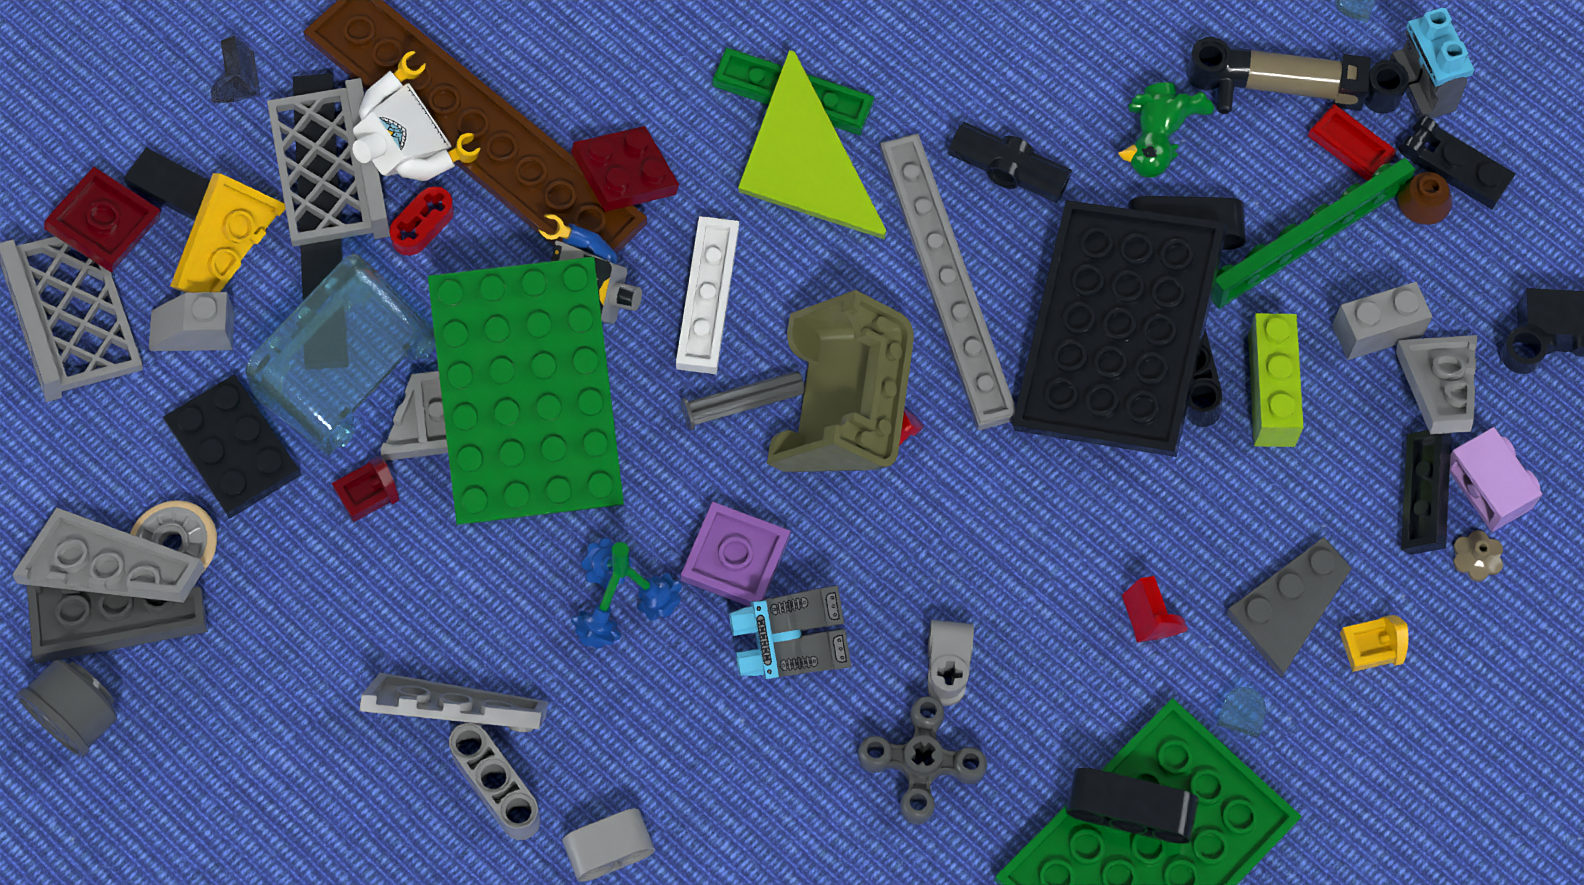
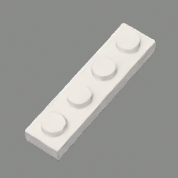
M699 216L677 352V370L717 374L738 240L739 221Z

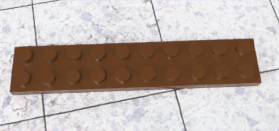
M337 0L303 31L305 40L352 79L361 78L362 86L365 90H368L389 71L394 73L398 70L399 61L410 51H415V54L406 60L407 67L412 71H417L425 63V69L417 78L405 79L401 84L403 86L408 83L411 85L452 146L447 152L455 149L459 137L465 133L474 134L471 142L462 145L465 151L472 152L477 148H481L478 157L473 162L464 163L458 160L454 164L537 233L540 234L538 229L547 234H552L557 230L556 220L544 216L549 213L555 214L563 221L565 226L574 224L599 234L618 253L647 225V216L633 205L604 212L577 162L570 153L383 0ZM562 237L552 240L545 238L553 246H555L556 241L563 242Z

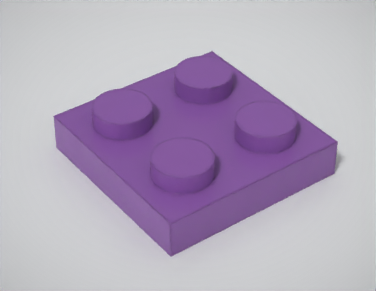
M712 502L681 573V581L750 607L751 601L763 600L790 539L791 531Z

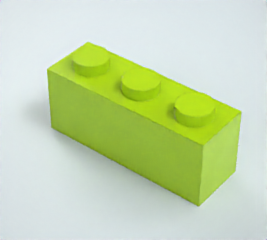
M1255 313L1248 332L1254 446L1295 447L1304 428L1297 314Z

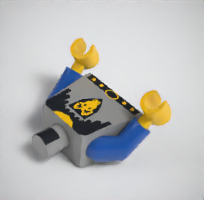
M545 214V217L555 219L558 227L552 234H547L538 229L540 234L551 240L558 237L563 238V242H555L551 261L594 257L602 326L603 324H614L616 322L619 308L636 311L641 303L642 290L640 287L625 284L627 268L617 264V253L599 234L574 224L565 226L563 221L555 214Z

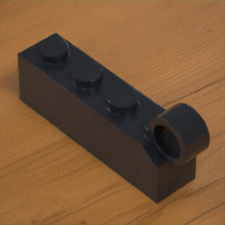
M1526 288L1517 304L1518 328L1509 334L1501 349V359L1504 365L1515 373L1528 374L1539 367L1546 354L1556 351L1573 352L1576 356L1584 357V291ZM1518 342L1528 344L1534 350L1535 357L1523 358L1514 351L1513 344Z

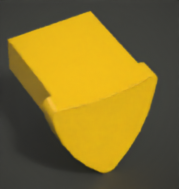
M1383 616L1377 620L1343 627L1340 631L1352 672L1393 663L1394 666L1404 664L1408 650V626L1399 616Z

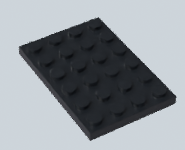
M1066 200L1012 426L1014 431L1177 457L1227 232L1226 222Z

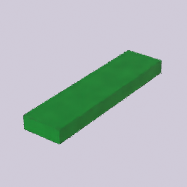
M726 47L713 77V87L769 105L783 66ZM807 74L833 127L861 136L873 107L875 96Z

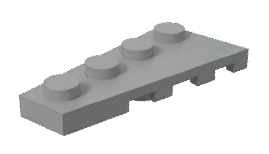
M56 508L12 576L17 584L184 603L205 567L201 559Z
M380 672L361 694L359 711L461 721L477 725H501L517 732H531L533 729H540L546 719L548 701Z

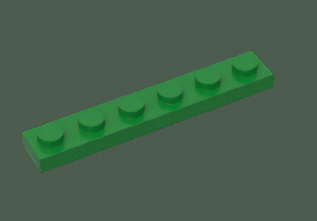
M1403 158L1394 165L1387 163L1381 166L1366 183L1351 185L1342 193L1340 199L1333 204L1328 205V203L1320 205L1310 214L1309 219L1300 225L1296 223L1290 224L1279 233L1276 240L1267 246L1262 243L1254 247L1246 255L1245 260L1235 266L1232 264L1224 266L1217 272L1211 301L1218 309L1224 307L1398 195L1401 185L1406 184L1412 178L1415 168L1406 158Z

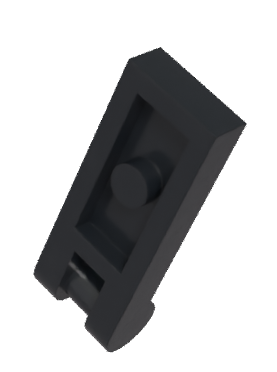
M1421 116L1413 126L1414 133L1412 136H1407L1400 144V153L1428 172L1440 175L1448 184L1493 210L1516 173L1440 129L1439 125L1432 118ZM1426 142L1436 147L1434 152L1425 148Z

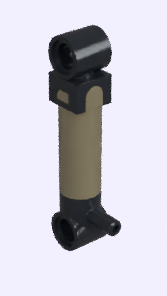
M1205 37L1195 43L1186 70L1189 82L1197 89L1206 91L1218 88L1216 110L1221 114H1228L1232 111L1234 87L1334 100L1333 104L1341 109L1361 111L1365 103L1373 112L1380 114L1390 113L1399 106L1409 82L1408 72L1405 67L1392 60L1380 61L1370 71L1371 57L1343 54L1341 61L1228 47L1224 41L1215 37ZM1208 61L1215 66H1207L1202 62ZM1380 84L1387 85L1391 89H1384L1380 86Z

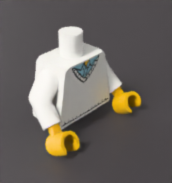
M410 51L399 61L398 70L394 73L389 71L366 91L359 109V116L362 121L353 128V133L358 140L354 142L352 149L358 161L367 163L372 160L379 172L384 176L399 174L401 177L427 181L455 167L454 162L458 160L464 163L473 162L478 157L481 148H477L472 152L465 151L462 145L468 144L474 138V134L465 133L459 137L455 149L447 152L452 146L411 85L409 83L404 86L401 84L405 79L417 78L426 66L424 63L417 71L410 70L406 65V60L415 54V51Z

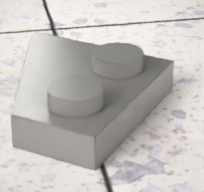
M439 371L412 374L405 390V399L398 406L393 418L394 425L386 443L383 442L381 447V456L384 461L448 453Z

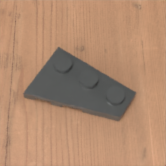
M1323 537L1230 607L1226 615L1282 678L1352 568Z

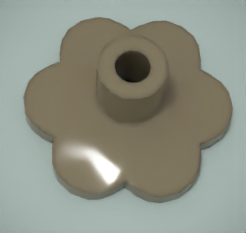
M1476 530L1471 532L1468 537H1459L1453 545V550L1456 553L1453 560L1454 567L1461 573H1468V576L1473 581H1484L1488 575H1497L1502 570L1503 561L1500 556L1503 552V547L1498 540L1489 539L1485 532Z

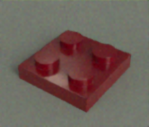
M645 126L573 143L571 154L604 212L677 194L679 183Z
M93 167L45 219L44 229L112 273L160 219L161 210L96 167Z

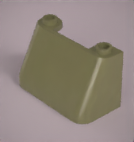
M857 290L790 313L787 330L789 347L796 356L809 362L799 431L796 433L786 430L774 435L769 446L767 464L784 472L867 471L891 466L897 459L914 342V332L911 323L902 313Z

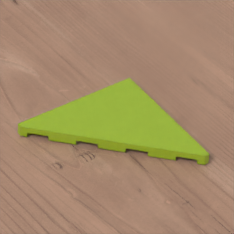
M789 50L738 187L739 193L885 239L886 228L796 53Z

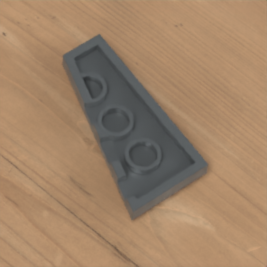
M27 585L32 656L36 664L208 632L204 596L201 587H193L184 603Z

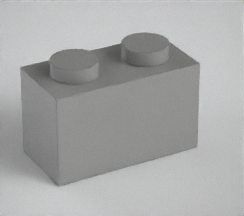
M1413 282L1341 304L1332 327L1347 360L1396 346L1398 340L1423 337L1432 319V314L1417 282Z

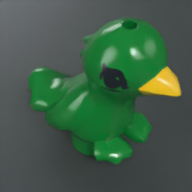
M1162 82L1147 86L1143 90L1144 94H1136L1132 98V103L1128 104L1129 112L1140 114L1142 132L1133 145L1118 153L1123 160L1130 162L1135 172L1142 177L1153 178L1164 173L1170 166V163L1178 156L1175 150L1179 145L1170 144L1169 137L1181 127L1188 116L1196 114L1211 115L1214 111V105L1204 92L1193 96L1186 93L1176 95L1173 83Z

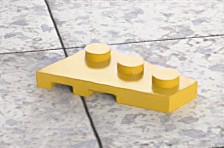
M213 173L170 287L184 293L220 292L239 269L241 260L254 244H258L265 236V230L273 219L284 212L285 203L221 173Z

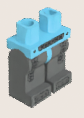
M1446 8L1426 12L1424 17L1408 21L1405 34L1407 37L1403 49L1393 52L1389 59L1400 63L1408 72L1409 82L1406 95L1418 119L1421 116L1435 118L1456 111L1467 84L1466 77L1472 76L1475 70L1468 57V51L1464 43L1460 41L1451 23L1452 19Z
M838 585L751 601L750 607H744L729 613L732 635L737 636L755 632L757 649L735 652L739 675H762V678L771 679L852 667L845 629L836 628L808 634L801 633V630L844 624Z

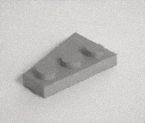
M1477 335L1398 340L1396 355L1430 434L1471 432L1474 421V374L1476 370L1475 350Z

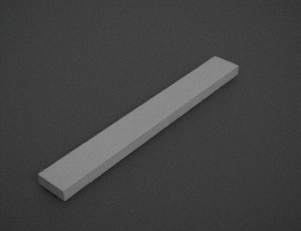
M919 134L880 143L882 158L977 430L1013 422L1016 408Z

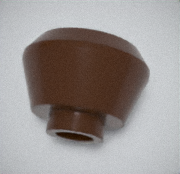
M1424 172L1413 176L1406 184L1401 185L1397 197L1402 213L1411 221L1423 225L1436 224L1445 219L1452 208L1453 202L1446 180L1432 172Z

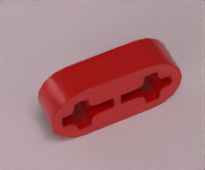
M435 186L424 189L394 219L390 225L389 234L393 248L398 253L407 256L418 254L451 221L454 215V206L451 195L447 190ZM442 202V211L434 209L429 213L427 204L437 205ZM415 229L416 238L414 240L407 237L402 241L401 232L403 230L410 233Z

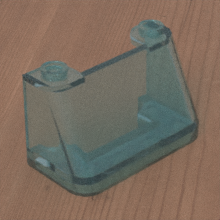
M351 254L337 265L256 350L247 363L246 376L256 400L329 456L337 447L342 448L350 441L355 432V428L352 427L354 423L353 412L405 357L410 361H415L418 358L425 359L432 353L436 347L434 327L368 262L357 254Z

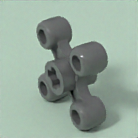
M923 696L913 703L910 711V720L915 733L909 742L903 745H895L889 743L883 737L870 736L862 741L858 749V761L866 771L880 773L885 769L894 768L904 773L908 779L909 787L902 796L900 811L903 818L914 825L924 824L933 816L935 800L931 794L930 786L936 778L942 775H950L956 777L961 783L967 785L975 784L981 781L987 770V758L979 749L966 747L960 751L951 752L941 747L940 743L936 740V732L944 720V707L937 698L932 696ZM929 711L934 717L925 718L921 715V712ZM876 750L879 751L882 754V756L879 758H872L871 756H869L868 753L870 751ZM919 754L921 758L928 755L931 758L929 766H926L924 762L917 765L914 762L915 755ZM972 762L977 768L969 770L964 767L963 763ZM913 802H920L924 805L925 808L922 810H915L911 807L910 804Z

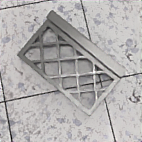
M361 78L346 80V88L267 101L292 247L373 233L374 239L390 237L378 169L372 160L367 163L358 161L352 149L354 142L358 140L353 133V128L362 121L359 116V109L364 98ZM341 102L342 111L333 122L317 114L323 104ZM295 109L304 116L291 129L279 121L277 112ZM311 120L327 129L316 143L300 134ZM343 122H345L346 131L340 128ZM281 132L287 135V137L283 141ZM334 133L349 144L339 157L323 148ZM294 140L310 149L299 164L285 156L286 150ZM317 154L333 163L322 178L306 169ZM350 156L352 160V165L346 162L350 158ZM287 167L293 170V172L289 176ZM340 169L355 177V181L346 192L329 183ZM300 175L316 184L306 199L291 191L292 185ZM323 190L340 199L328 214L312 204ZM356 192L358 193L359 201L353 198ZM293 202L299 205L296 211H294ZM348 204L361 212L363 222L345 225L337 220L336 217ZM306 211L323 220L315 230L298 233L297 222Z
M56 236L18 246L15 245L14 239L0 243V266L45 402L62 398V391L143 370L142 362L111 272L97 264L99 269L93 267L95 262L89 258L84 263L67 255L71 246ZM44 253L54 258L46 273L31 267L27 257ZM62 262L80 270L72 285L53 277ZM87 274L104 282L105 286L98 297L79 289ZM34 278L37 279V280H40V282H39V284H38L37 286H36V283H35ZM47 284L66 293L57 308L41 301L40 295ZM73 296L92 305L83 320L64 311ZM107 296L109 297L110 303L105 301ZM99 309L116 317L117 321L110 332L91 324ZM46 313L52 315L49 321L47 319ZM59 319L78 327L69 343L52 334V329ZM119 330L123 338L116 336ZM85 331L104 340L95 355L76 346ZM112 343L127 350L130 360L113 364L102 357ZM57 347L64 350L61 356L59 355ZM70 354L90 362L85 372L66 376L63 365Z

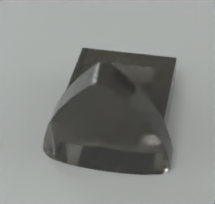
M236 36L221 40L225 75L219 78L210 90L212 102L229 103L260 96L254 52Z

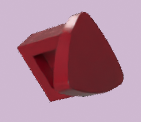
M380 457L373 458L366 465L331 483L333 490L353 523L388 503L393 505L400 501L390 470L386 462Z

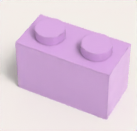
M1495 427L1457 447L1450 454L1451 476L1491 532L1532 510L1542 496L1540 485L1535 475L1523 468L1516 458V452L1511 442L1506 437H1501Z

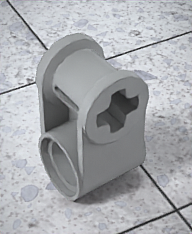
M931 620L928 694L937 698L943 706H953L964 697L973 649V623ZM944 676L951 677L953 685L945 684Z

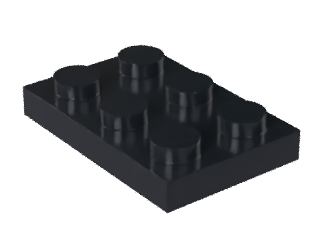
M235 374L163 416L165 424L229 519L301 476L298 467Z

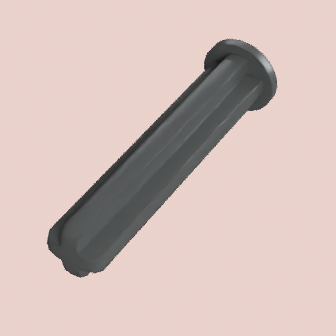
M794 371L691 401L683 398L681 399V407L687 427L691 431L695 430V425L802 395L805 386L801 374Z

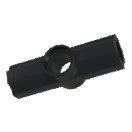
M966 122L959 126L949 148L948 155L986 171L988 178L1000 187L1015 189L1019 186L1055 203H1058L1072 174L1071 169L1036 154L1033 147L1021 138L1008 135L1002 139Z

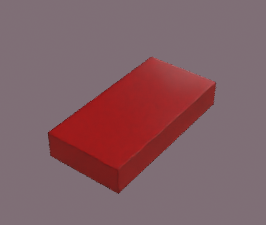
M1335 104L1318 120L1308 134L1309 138L1367 181L1371 179L1372 175L1381 166L1389 163L1397 152L1396 149Z

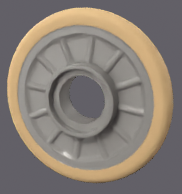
M168 501L152 507L136 521L130 532L131 535L162 545L164 540L171 535H180L182 544L177 551L201 559L205 567L204 571L212 561L217 546V532L211 517L201 507L187 501Z

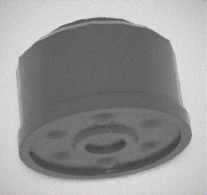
M54 660L27 688H22L16 694L22 706L48 733L81 758L90 751L91 745L117 720V713L112 706L115 700L95 677L75 662L67 664L62 660Z

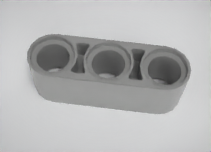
M475 723L458 725L449 737V747L456 766L510 838L526 840L532 837L540 826V813L535 798L480 725ZM475 740L482 744L480 749L472 755H465L459 752L460 746L466 741ZM492 774H501L506 777L505 783L497 789H489L483 785L485 779ZM516 808H526L532 812L530 818L523 823H513L508 819L509 814Z

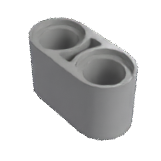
M629 809L572 831L562 839L571 866L579 882L599 878L639 862L655 852V847L639 809Z

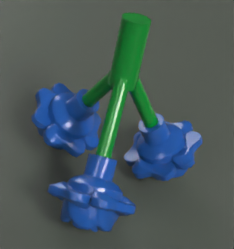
M607 537L602 538L599 544L592 542L588 544L587 555L580 562V566L584 570H589L585 575L587 582L598 583L606 591L601 603L596 604L593 612L580 611L578 615L572 616L571 622L575 626V633L582 644L593 646L596 649L603 648L605 644L612 645L614 641L621 638V633L617 630V623L609 619L612 612L609 606L617 585L625 582V576H628L640 586L639 598L642 601L639 602L637 609L645 613L650 621L656 620L658 616L666 618L674 612V609L681 601V596L678 593L682 589V584L679 581H675L670 573L663 574L661 578L659 576H653L651 579L642 577L631 568L632 561L629 558V547L624 542L613 543Z

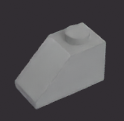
M184 293L151 310L150 351L233 350L235 313L228 293Z

